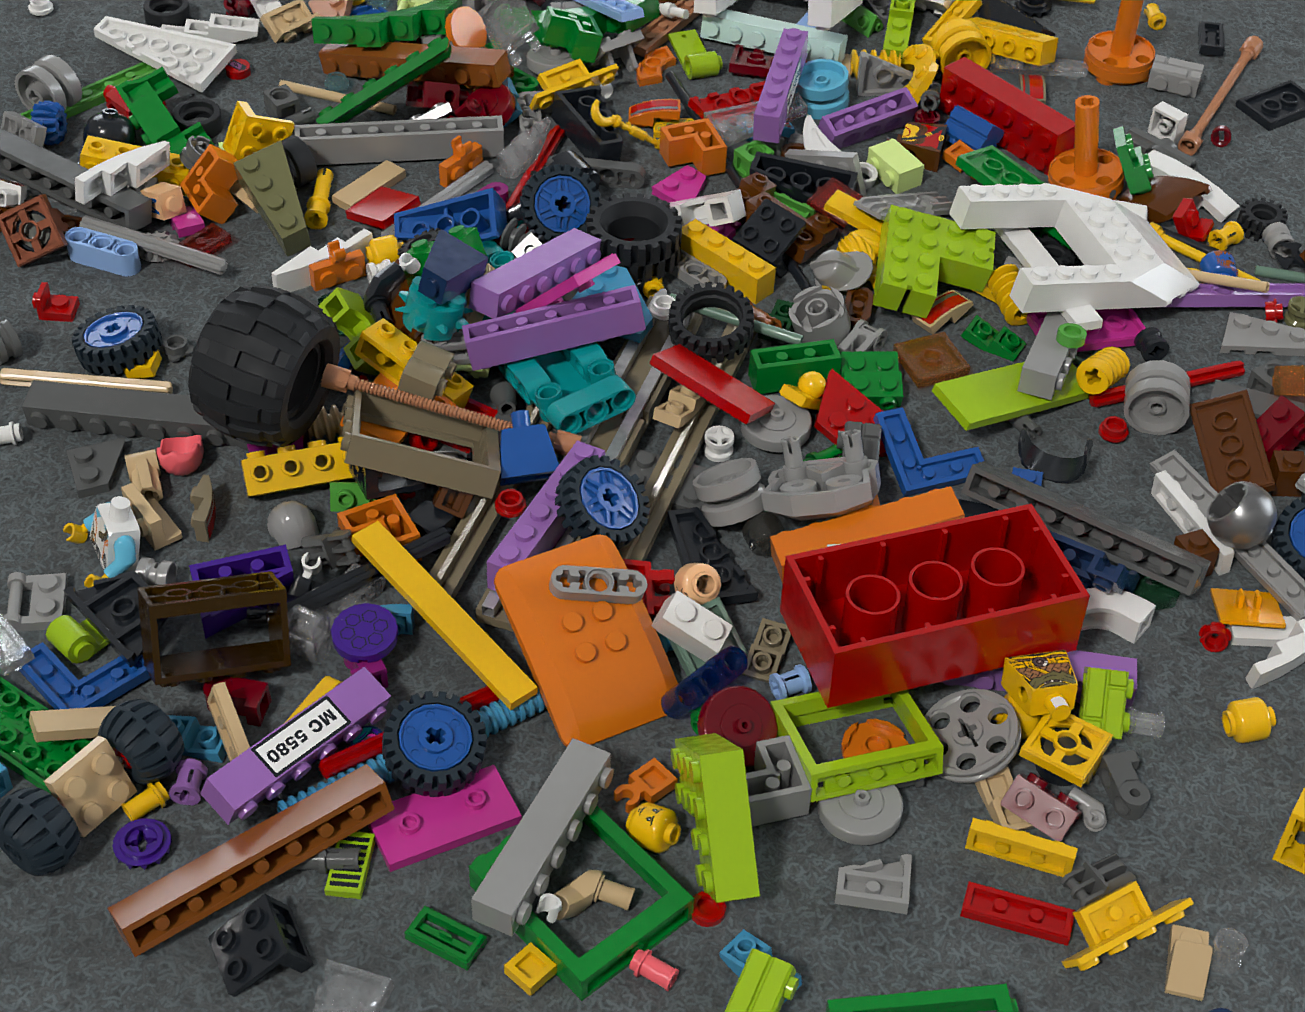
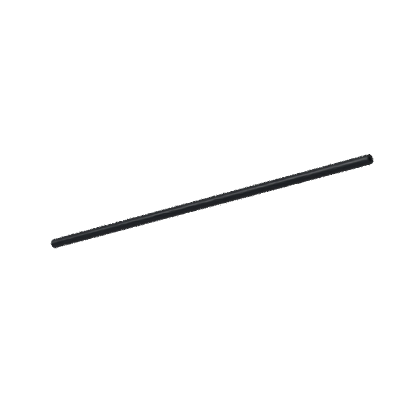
M667 72L665 78L693 120L702 119L688 106L690 97L674 72ZM726 155L725 172L737 189L742 177ZM784 253L783 262L800 289L803 291L812 287L797 262Z

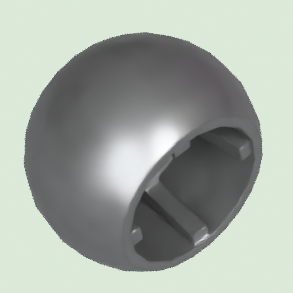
M1240 481L1230 484L1215 496L1207 509L1206 517L1210 532L1219 542L1234 549H1248L1263 543L1271 535L1277 521V509L1273 498L1266 490L1257 484Z

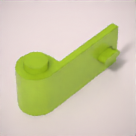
M695 29L668 34V39L689 80L719 74L723 67L721 56L717 55L715 51L706 52Z
M69 615L59 616L54 619L46 631L47 640L68 660L76 664L90 659L109 644L87 619L79 624Z

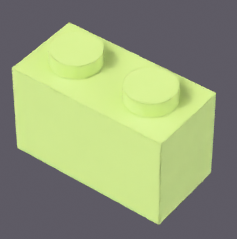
M894 138L869 147L866 162L877 169V177L896 194L922 184L924 164Z

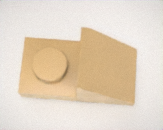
M1172 924L1169 936L1165 993L1199 1001L1203 1000L1213 953V947L1208 945L1209 932Z

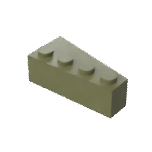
M280 140L234 162L239 183L286 256H291L311 246L282 141Z

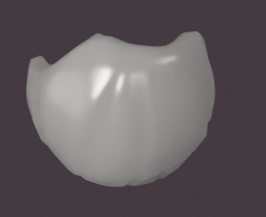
M299 501L281 502L271 510L267 518L270 536L276 539L279 546L286 545L287 550L301 547L303 537L319 534L315 516L305 504Z

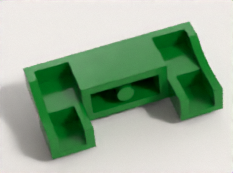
M163 66L144 77L127 80L115 87L132 113L129 119L136 130L140 128L143 130L144 134L141 135V138L146 146L167 141L170 143V153L180 155V152L186 147V143L192 135L194 138L198 135L210 139L209 143L214 145L200 122L181 132L162 103L179 93Z

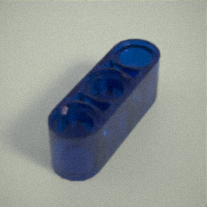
M729 646L702 664L662 696L661 707L664 713L670 718L680 719L701 706L712 694L723 689L747 669L748 659L745 652L739 647ZM702 678L706 681L708 687L703 683ZM679 695L683 698L685 705L680 701Z

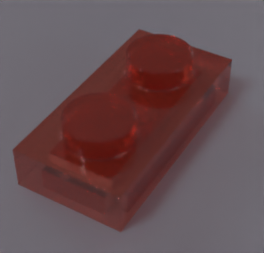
M211 223L178 244L212 255L232 243L230 233Z

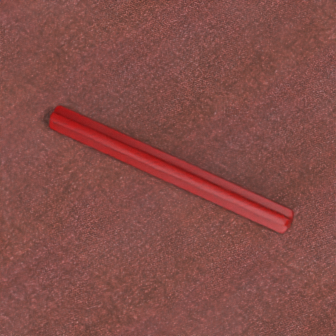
M555 125L549 131L507 201L506 209L520 202L523 187L530 179L531 171L538 172L546 165L547 159L556 151L565 135V130L561 129L560 125Z
M1232 361L1186 371L1190 378V387L1215 382V380L1243 376L1245 369L1242 361ZM1125 385L1108 388L1100 394H1089L1090 406L1101 407L1124 402Z
M485 686L461 697L460 703L463 704L467 701L472 705L471 711H479L482 706H489L493 701L498 702L499 698L488 686ZM384 732L321 759L318 766L323 777L328 779L382 754Z

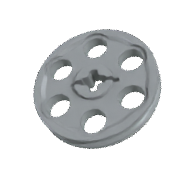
M966 689L952 693L934 704L924 716L942 745L948 747L947 753L943 756V774L938 775L948 781L971 783L987 779L1004 769L1014 758L1020 746L1022 736L1021 725L1014 708L1004 697L989 690ZM969 702L980 703L977 710L970 713L964 712L963 708ZM1005 713L1008 715L1003 723H991L992 717L996 714ZM941 718L950 719L949 724L945 728H934L937 720ZM961 724H964L967 731L974 735L973 738L977 747L974 746L970 738L968 739L965 736V731ZM1000 741L1006 743V747L1001 752H989L992 744ZM968 758L976 760L975 765L971 769H959V765L963 760Z

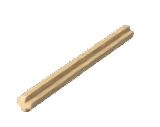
M2 368L0 371V383L8 386L30 387L32 380L173 393V386L170 381Z

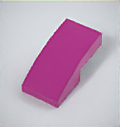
M186 206L187 212L168 219L172 229L176 230L179 238L206 231L202 217L193 206Z

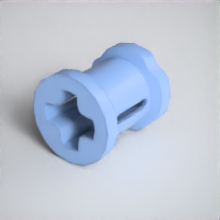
M801 664L795 665L794 670L780 675L773 673L769 676V686L776 700L785 699L799 692L806 694L812 690L810 675L805 666Z

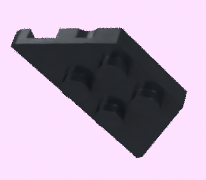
M133 570L118 574L113 578L94 580V586L76 591L74 586L64 589L63 591L67 599L131 668L135 666L143 655L137 588L148 587V584ZM169 617L157 619L158 632Z

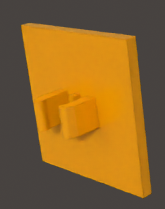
M1242 588L1239 590L1210 589L1219 622L1230 625L1285 629L1286 623L1278 601L1269 592H1260L1259 590L1246 591Z

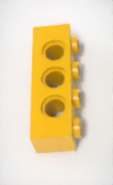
M980 17L967 19L978 26L988 42L992 54L1037 66L1055 62L1058 44L1057 37Z

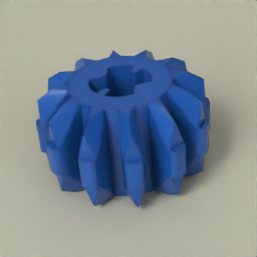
M53 101L34 104L33 111L30 113L31 120L47 127L44 144L54 145L63 142L67 133L66 125L68 124L66 122L67 114L64 113L63 105Z

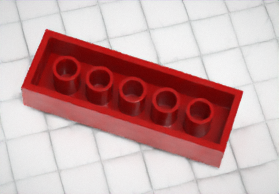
M966 57L944 67L938 109L950 115L954 107L959 105L1004 130V134L997 145L1048 175L1050 163L1057 155L1074 148L1075 122Z

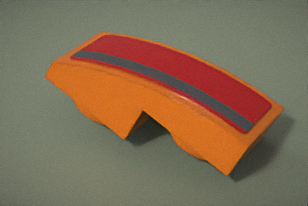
M657 99L635 104L629 107L628 122L637 127H653L654 118H660L663 121L679 120L680 99Z

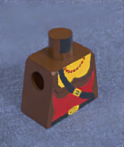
M908 122L905 125L903 135L888 132L887 140L894 138L924 164L925 170L937 172L945 144L947 125Z

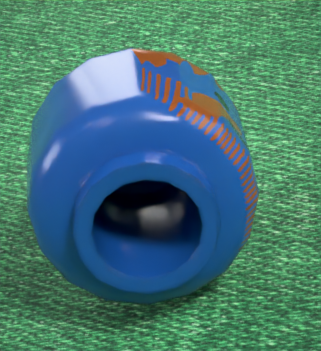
M1212 251L1206 254L1200 261V271L1238 277L1235 259L1227 251Z

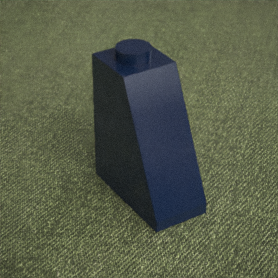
M440 230L423 267L418 292L439 305H443L470 289L471 282L484 275L488 257L446 231Z

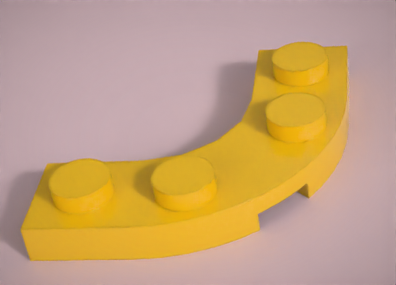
M927 44L911 45L902 54L901 67L906 70H914L909 84L904 87H907L917 104L922 94L931 85L939 67L936 63L939 54Z

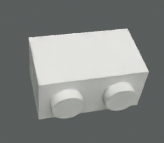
M678 590L664 601L651 625L657 632L704 662L719 653L733 625Z

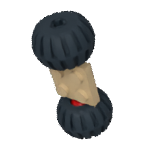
M144 699L125 701L115 706L102 720L98 736L44 781L50 793L38 787H28L11 793L0 802L1 850L21 870L33 876L51 874L67 865L76 853L80 836L83 838L116 811L121 804L125 803L137 792L132 782L141 785L155 783L168 777L175 770L184 752L183 738L177 726L157 705Z

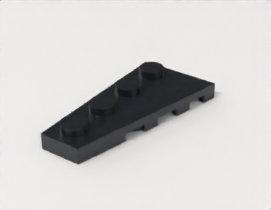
M693 507L668 511L667 520L682 567L689 563H704L716 569L721 580L720 593L717 597H720L724 606L757 601L758 591L753 585L748 584L745 579V573L739 565L736 566L726 546L724 544L721 545L717 540L716 532L700 509Z

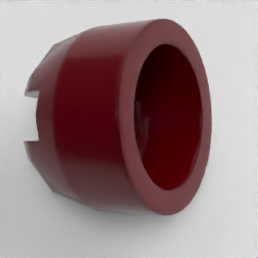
M1224 125L1215 127L1211 133V142L1217 147L1227 146L1231 141V130ZM1219 131H1224V140H1220Z

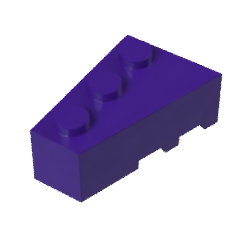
M286 545L189 565L192 581L272 571L286 588L287 593L294 579ZM266 604V605H259V606H251V607H266L267 604ZM247 607L199 613L205 639L247 618Z

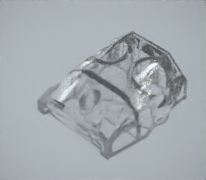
M548 117L534 124L528 131L525 130L510 142V145L496 155L497 159L501 162L496 168L501 177L516 179L537 160L550 128L551 121Z

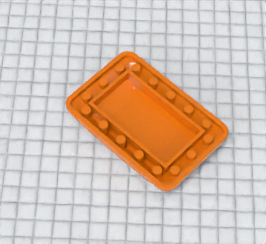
M601 534L593 535L511 563L498 570L494 578L496 592L563 745L567 747L572 738L593 745L671 715L679 710L683 700L682 693L659 636L651 626L652 620L642 599L635 604L563 600L555 597L549 590L551 574L555 568L561 565L627 569L617 547L609 537ZM561 577L560 582H562L563 587H569L570 583L567 582V578ZM584 578L579 579V589H582ZM593 578L589 581L590 587L595 591L607 589L605 581L600 578ZM614 580V586L612 589V591L616 592L617 587H615L617 583L616 580ZM627 582L626 586L629 587V592H635L636 588L633 587V583Z

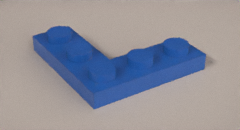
M903 407L876 413L873 418L875 424L882 425L881 441L903 497L965 483L971 466L984 461L979 447L924 459Z
M43 642L14 658L16 668L55 710L103 707L151 678L144 666L143 655L132 668L119 656L80 680L72 674Z

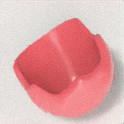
M201 435L165 438L161 440L160 447L156 448L158 463L167 473L175 476L189 475L197 470L202 463L204 447Z

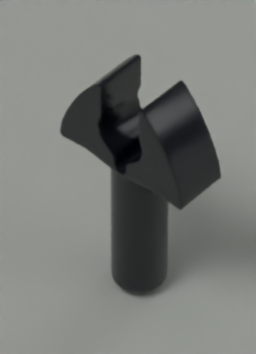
M1293 241L1279 243L1283 247L1290 249L1293 255L1292 257L1284 258L1274 252L1279 265L1285 270L1292 264L1305 269V261L1299 256V249L1302 244Z

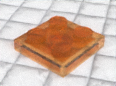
M945 332L896 343L893 346V351L898 352V361L917 388L969 375V364Z

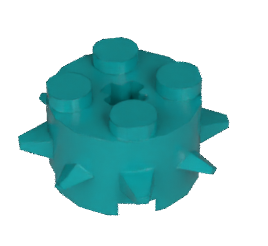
M416 276L412 280L408 291L399 292L398 295L405 302V306L395 308V311L403 312V324L410 332L414 328L424 333V339L445 341L452 339V335L455 332H459L463 325L469 324L463 315L473 312V309L465 308L467 303L466 295L461 293L443 305H439L418 292L421 276Z

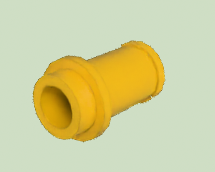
M1148 4L1146 6L1147 9H1144V14L1148 18L1149 27L1154 30L1162 29L1166 23L1165 14L1160 12L1157 4Z
M652 276V280L646 282L643 286L644 296L649 299L650 296H654L655 293L664 288L662 284L663 278L658 279L656 276Z
M159 781L155 784L148 783L146 790L128 802L121 804L123 811L131 821L142 818L158 806L162 808L166 806L165 802L170 797Z

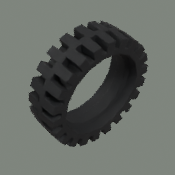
M705 282L704 288L699 283L694 285L693 291L689 287L684 289L683 295L679 293L675 301H672L669 309L668 324L671 342L675 345L681 344L710 363L712 358H716L717 363L723 362L724 356L728 360L734 359L735 353L737 355L742 354L744 348L750 345V340L753 337L754 312L752 305H750V300L748 297H744L743 292L740 290L735 292L734 287L731 285L724 289L723 283L717 282L716 287H712V282ZM705 307H717L728 310L737 316L739 326L731 334L723 337L704 338L696 336L685 329L683 321L685 317L695 310Z

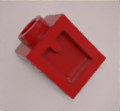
M1183 198L1172 216L1179 234L1200 242L1206 240L1214 226L1212 219L1199 218V212L1193 199Z
M41 282L38 291L34 292L32 298V305L34 309H37L39 320L73 322L80 305L78 296L50 294L47 282Z

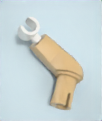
M588 870L555 894H543L539 899L536 912H549L547 921L554 923L556 919L560 921L579 915L592 904V901L596 902L597 899L628 911L635 888L605 879V874H602L603 871Z

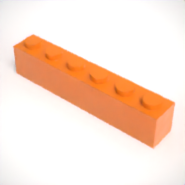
M951 486L933 489L924 494L904 497L895 502L881 506H872L869 509L852 514H844L827 521L814 522L802 528L782 531L777 535L770 536L771 556L783 584L785 557L787 555L825 548L827 544H844L965 518V514Z

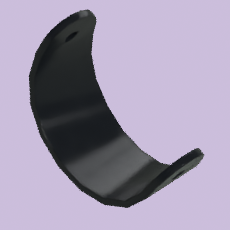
M1027 429L1021 430L1018 442V454L1021 464L1026 469L1043 472L1042 479L1055 483H1068L1080 478L1086 470L1093 448V441L1088 438L1083 456L1061 458L1050 455L1040 450L1031 442Z

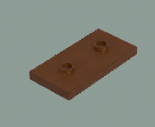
M1247 389L1190 404V414L1209 483L1217 493L1230 484L1240 481L1257 484L1267 492L1275 491V482Z

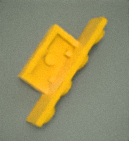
M577 59L542 72L538 75L537 80L544 91L534 95L529 107L531 111L538 108L542 110L548 108L554 102L556 91L601 84L606 86L615 79L614 76L619 67L615 63L589 73L582 60Z
M1137 881L1129 882L1073 912L1089 947L1063 960L1062 964L1064 968L1078 966L1080 971L1089 969L1100 963L1098 956L1107 952L1108 955H1113L1128 948L1127 940L1135 936L1137 940L1154 934L1157 932L1155 925L1164 921L1165 924H1170L1185 916L1183 910L1194 903L1191 897L1172 901L1151 912Z

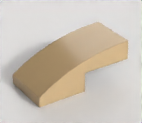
M1008 766L987 779L975 782L977 790L994 823L1018 831L1034 828V826L1001 805V800L1014 781Z

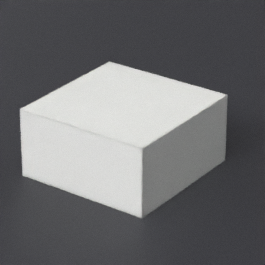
M1162 101L1153 107L1148 133L1159 139L1169 138L1176 144L1184 134L1188 114Z

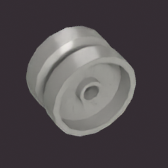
M54 55L43 56L32 66H28L20 71L15 77L17 94L22 104L28 110L33 109L34 104H38V102L53 101L63 105L65 111L66 106L72 107L82 98V88L76 73L65 61Z
M1164 360L1148 361L1132 369L1125 382L1124 417L1129 425L1139 432L1154 435H1166L1177 431L1185 425L1190 415V378L1185 370L1174 363Z
M739 458L717 464L703 471L693 480V488L697 499L705 502L702 505L703 515L711 526L733 525L745 521L764 510L761 492L766 487L758 482L761 479V473L755 459Z

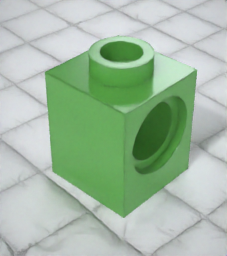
M754 140L734 149L733 165L743 178L750 175V167L757 151L774 155V151L762 141Z

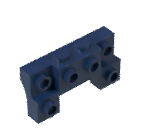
M1049 530L1086 589L1097 588L1105 593H1110L1111 590L1120 594L1123 591L1133 593L1140 580V575L1137 571H1127L1125 565L1120 563L1118 566L1112 565L1105 552Z

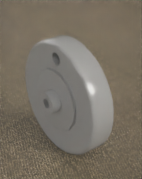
M540 45L529 50L526 55L527 68L536 74L574 61L570 57L567 48L560 46L558 48H551Z
M768 395L765 397L775 402L771 412L748 424L741 422V432L750 444L769 452H783L781 439L790 436L792 441L793 436H799L801 446L808 440L811 434L812 417L807 408H801L783 396Z
M895 784L871 790L861 789L853 794L820 800L818 802V814L824 827L836 838L855 845H871L888 839L898 829L903 812L902 796Z

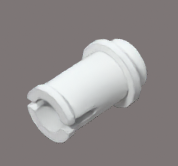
M12 421L9 422V425L0 426V445L7 443L18 445L19 441H23V431L20 423L14 424Z

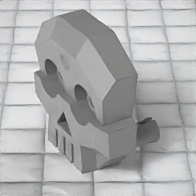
M854 429V434L852 435L851 430L841 433L845 457L803 461L800 437L793 436L792 441L790 436L781 439L785 465L781 469L772 471L768 478L769 485L761 492L764 511L796 520L839 517L872 505L873 499L878 494L881 486L878 460L867 459V456L864 455L861 430Z

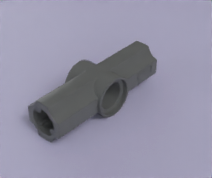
M1135 126L1129 129L1127 134L1131 133L1134 146H1141L1143 154L1156 150L1178 160L1195 171L1197 170L1199 162L1178 150L1176 144L1171 139L1163 138L1159 140Z

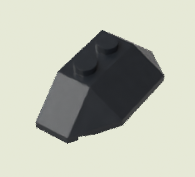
M982 0L983 4L978 9V16L980 18L1053 37L1056 34L1005 0Z

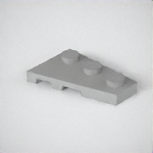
M1230 312L1220 353H1230V350H1241L1245 354H1255L1256 351H1268L1273 355L1305 356V329L1250 317L1246 314Z

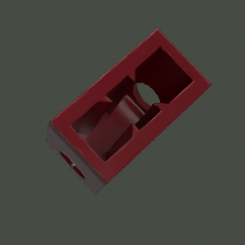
M412 81L407 85L406 106L431 108L438 103L443 102L445 104L449 102L453 109L456 110L467 99L469 92L460 90L459 84Z

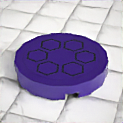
M358 604L343 610L335 618L331 628L335 650L341 657L350 662L359 663V660H368V663L378 661L394 649L398 640V628L395 617L389 610L376 604Z

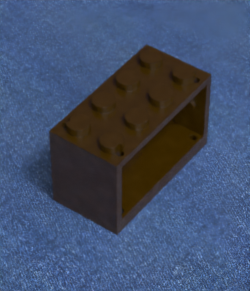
M272 571L137 588L143 662L155 685L175 687L180 682L189 680L204 683L214 680V677L228 675L232 678H239L248 675V672L261 670L265 673H273L274 671H280L281 667L291 666L286 588ZM267 604L266 618L269 641L160 656L157 619Z

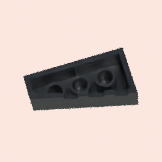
M600 85L556 91L554 94L552 119L557 125H560L561 129L565 130L566 136L585 158L620 161L623 139L618 127H600L593 121L591 116L592 104L598 99L601 115L607 118L612 117L611 111L607 110L606 107L607 101L601 95Z
M756 152L750 167V175L758 172L767 176L768 180L777 185L775 192L784 193L793 200L809 204L815 209L816 213L827 216L831 222L839 226V229L844 230L846 222L827 213L821 207L833 195L830 192L833 188L855 198L858 172Z

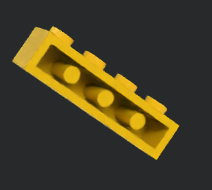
M88 135L80 153V166L90 169L108 159L141 146ZM170 153V165L153 177L158 178V183L166 182L180 186L190 170L181 162L179 154ZM181 187L183 196H186L185 192Z
M697 219L682 227L681 249L723 274L727 279V286H733L735 292L740 290L743 292V296L748 297L755 305L774 293L776 267Z
M382 318L361 332L354 353L399 386L402 372L418 344L393 324ZM454 372L452 379L447 382L443 396L463 409L467 404L474 385Z
M338 437V443L326 445V440L308 442V448L296 450L295 445L277 448V454L266 456L264 450L246 453L247 459L241 460L247 497L354 479L349 471V464L344 463L345 451L340 450L343 437Z

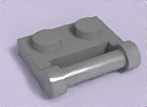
M21 572L9 574L7 587L10 591L7 614L3 616L2 620L3 630L6 632L47 630L54 619L65 615L67 597L63 590L68 587L67 573L28 576ZM32 590L29 616H21L23 591Z

